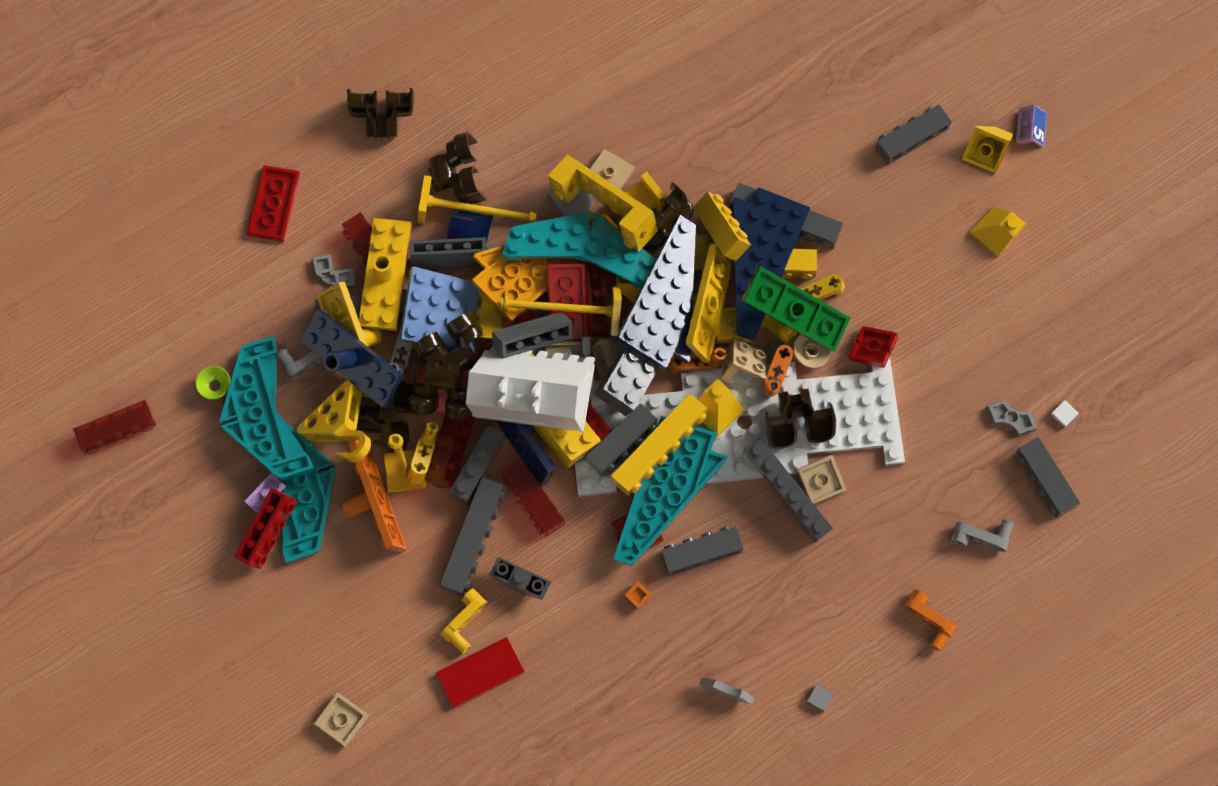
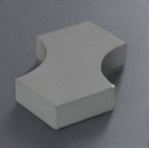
M1006 400L986 407L993 425H1007L1018 436L1037 429L1030 411H1017L1011 408Z
M703 677L700 680L699 684L712 692L725 695L738 702L753 703L754 697L742 689L726 685L715 679Z

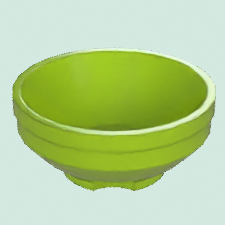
M208 366L197 375L196 389L205 399L219 400L227 395L231 379L228 372L222 367ZM214 381H218L221 384L220 389L217 391L210 390V384Z

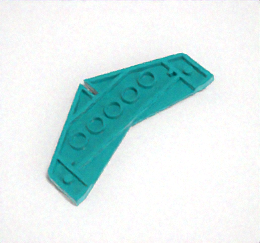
M591 211L514 226L509 230L502 253V258L507 260L569 257L591 262L632 282L633 286L640 290L656 260L644 249L638 252L634 248H628L624 244L621 232L596 212L592 225L589 226Z
M274 336L245 344L240 348L219 423L221 429L277 479L284 481L313 472L314 468L311 459L302 449L276 410L277 344Z
M284 421L302 449L311 459L314 468L313 472L284 481L280 480L286 486L281 492L297 500L295 508L288 516L283 529V556L286 564L315 555L320 551L337 469L333 468L318 473L319 471L334 467L335 464Z

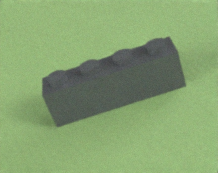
M940 105L930 106L922 115L913 116L907 124H900L890 134L885 133L878 138L876 149L887 165L947 131L952 121Z
M486 237L410 241L411 268L413 266L421 269L481 267L473 259V256L486 250Z
M562 312L492 332L493 349L503 359L573 338L572 321Z
M640 403L633 412L586 456V461L602 477L606 473L608 475L611 474L616 468L615 465L620 460L624 461L630 455L629 451L633 447L637 448L644 441L642 438L647 433L650 435L657 428V418Z
M490 426L486 427L450 490L452 498L467 506L470 504L481 478L486 476L506 441L505 434Z
M1039 437L1018 448L1016 451L1017 461L1026 468L1029 480L1031 482L1034 481L1039 496L1046 500L1048 503L1047 508L1052 515L1055 514L1056 518L1079 505L1080 501Z
M725 526L719 529L720 532L713 534L712 532L702 534L701 538L695 540L694 538H688L683 540L682 544L676 546L675 544H669L665 546L664 550H661V556L668 576L742 553L743 545L736 526L732 528L731 526Z

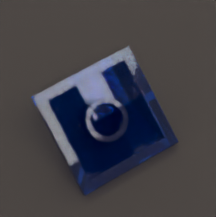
M455 209L447 232L448 239L486 237L487 243L493 215Z

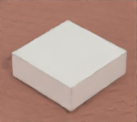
M1064 400L1052 412L1051 416L1065 428L1079 413Z

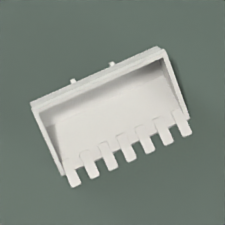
M492 346L489 351H484L481 358L470 370L466 405L472 412L473 417L584 432L595 364H593L595 361L594 357H586L583 362H577L579 355H570L568 360H562L563 353H555L552 358H546L548 355L547 351H539L536 356H531V350L503 359Z

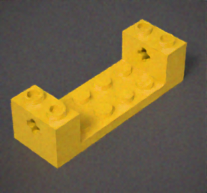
M568 154L548 175L550 186L554 192L553 195L557 200H563L569 204L583 190L586 194L595 196L601 204L610 206L611 210L616 214H622L624 218L620 221L619 226L624 244L628 248H634L639 252L658 231L652 210Z

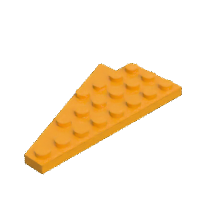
M606 213L600 215L618 229V226ZM594 217L590 218V221H589V224H588L589 226L592 225V221H593V218H594ZM501 245L474 254L473 259L484 270L472 279V283L512 322L526 309L507 308V311H504V309H500L501 297L505 298V296H508V300L535 302L547 292L546 265L578 264L582 260L569 257L507 260L502 258L505 245Z

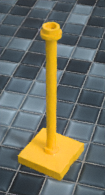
M424 175L418 210V224L425 225L427 207H432V205L528 221V224L536 221L537 213H533V211H530V214L433 198L430 195L432 177Z
M613 287L612 301L608 307L508 300V296H505V298L501 297L500 309L507 311V308L607 314V317H610L611 336H617L619 333L622 301L621 288Z
M392 434L388 438V444L394 449L395 453L384 454L388 493L427 488L426 476L422 484L417 486L410 484L407 474L415 450L403 452L401 447L403 445V438L399 434Z

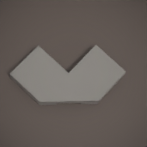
M331 254L312 258L316 278L329 286L345 281L347 289L357 287L353 268L334 271Z

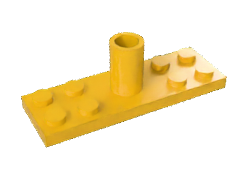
M373 219L359 316L361 328L397 331L412 226L410 221Z
M710 244L706 254V263L702 271L699 292L693 295V316L690 320L689 333L686 337V345L703 363L710 362L734 264L728 257L722 254L717 244Z
M345 281L339 282L316 294L321 310L366 346H375L381 342L379 329L361 328ZM362 391L361 397H369Z

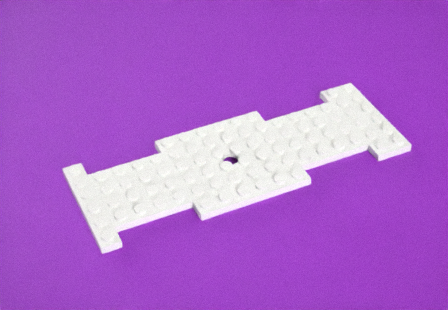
M890 357L885 368L871 365L872 372L799 380H797L795 362H790L778 393L788 391L789 395L798 394V389H809L814 411L827 409L828 402L833 405L836 416V433L831 440L823 443H812L807 440L804 418L798 417L793 418L797 430L796 443L784 449L770 447L766 434L765 414L767 411L769 412V417L780 416L778 393L773 397H766L762 392L764 381L741 370L735 376L733 375L729 381L721 378L722 369L681 373L682 391L643 395L638 405L641 403L657 418L656 426H658L660 417H667L689 393L698 400L703 392L717 379L734 394L744 409V412L739 417L748 416L752 420V425L748 429H741L737 425V418L724 432L715 437L711 451L727 455L728 459L707 484L764 478L743 452L744 448L758 437L764 441L790 475H798L796 469L808 464L807 455L883 448L885 466L905 463ZM779 367L772 369L775 372L772 379L769 377L768 380H776V377L782 374L779 371ZM595 381L597 389L602 381ZM770 385L772 391L775 390V387L773 385ZM610 405L594 409L611 430H614L627 417ZM703 423L695 425L696 427L709 430ZM647 433L642 439L645 441L649 434ZM633 447V448L629 451L630 455H631L637 448ZM586 456L576 462L575 471L578 497L617 493L616 485L611 482V475L627 458L624 461L620 460L615 465V470L609 475L606 473L603 477L586 461Z

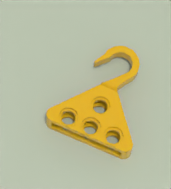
M345 381L297 427V432L310 443L360 440V445L355 451L351 453L338 452L335 455L352 463L362 460L368 454L371 447L370 438L362 431L356 430L362 391L352 382ZM344 392V397L340 401H337L338 395ZM331 406L329 412L323 414L324 408ZM313 419H317L316 424L309 428L310 422Z

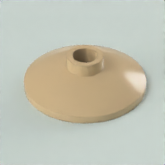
M803 335L798 336L794 342V355L805 367H822L830 357V350Z

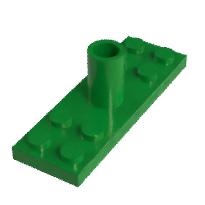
M761 266L756 267L741 299L742 302L832 352L836 351L851 318Z

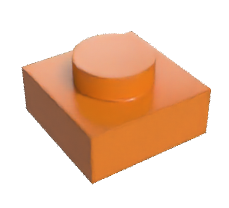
M638 581L624 597L639 610L652 597V594Z

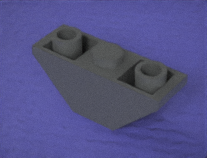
M500 557L497 558L489 574L508 588L525 596L543 600L551 584V581Z

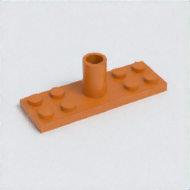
M360 440L348 441L349 453L359 447ZM370 448L368 454L362 460L355 462L356 465L354 466L357 475L362 480L365 491L342 501V507L350 519L372 509L375 516L374 524L381 533L380 540L382 545L386 549L401 553L406 551L407 547Z

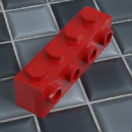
M271 487L234 557L249 566L261 569L267 560L271 548L276 544L280 531L284 529L288 516L293 512L297 500Z

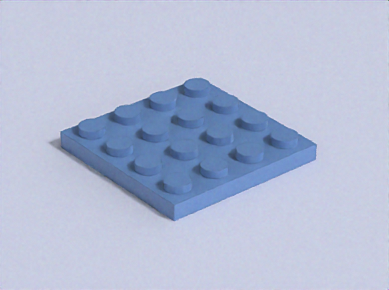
M413 266L410 269L399 340L414 344L431 333L439 332L445 342V346L450 351L457 348L455 339L450 336L445 326L450 321L467 312L474 313L476 316L477 307H481L482 300H479L480 291L472 281ZM476 338L468 342L473 351L475 349Z

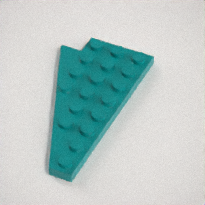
M660 417L658 426L666 419V417ZM694 426L693 433L688 438L684 437L680 441L681 445L679 448L667 455L668 459L661 466L658 464L654 469V474L648 480L645 478L640 483L642 486L634 495L613 561L632 567L727 461V455L711 451L716 437L715 432Z

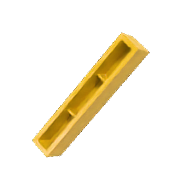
M689 393L611 475V482L627 496L632 492L635 494L642 486L640 483L645 478L648 480L654 474L656 466L658 464L660 466L663 465L668 459L667 455L679 448L681 445L680 441L684 437L688 438L693 433V427L697 423L700 425L707 418V407Z

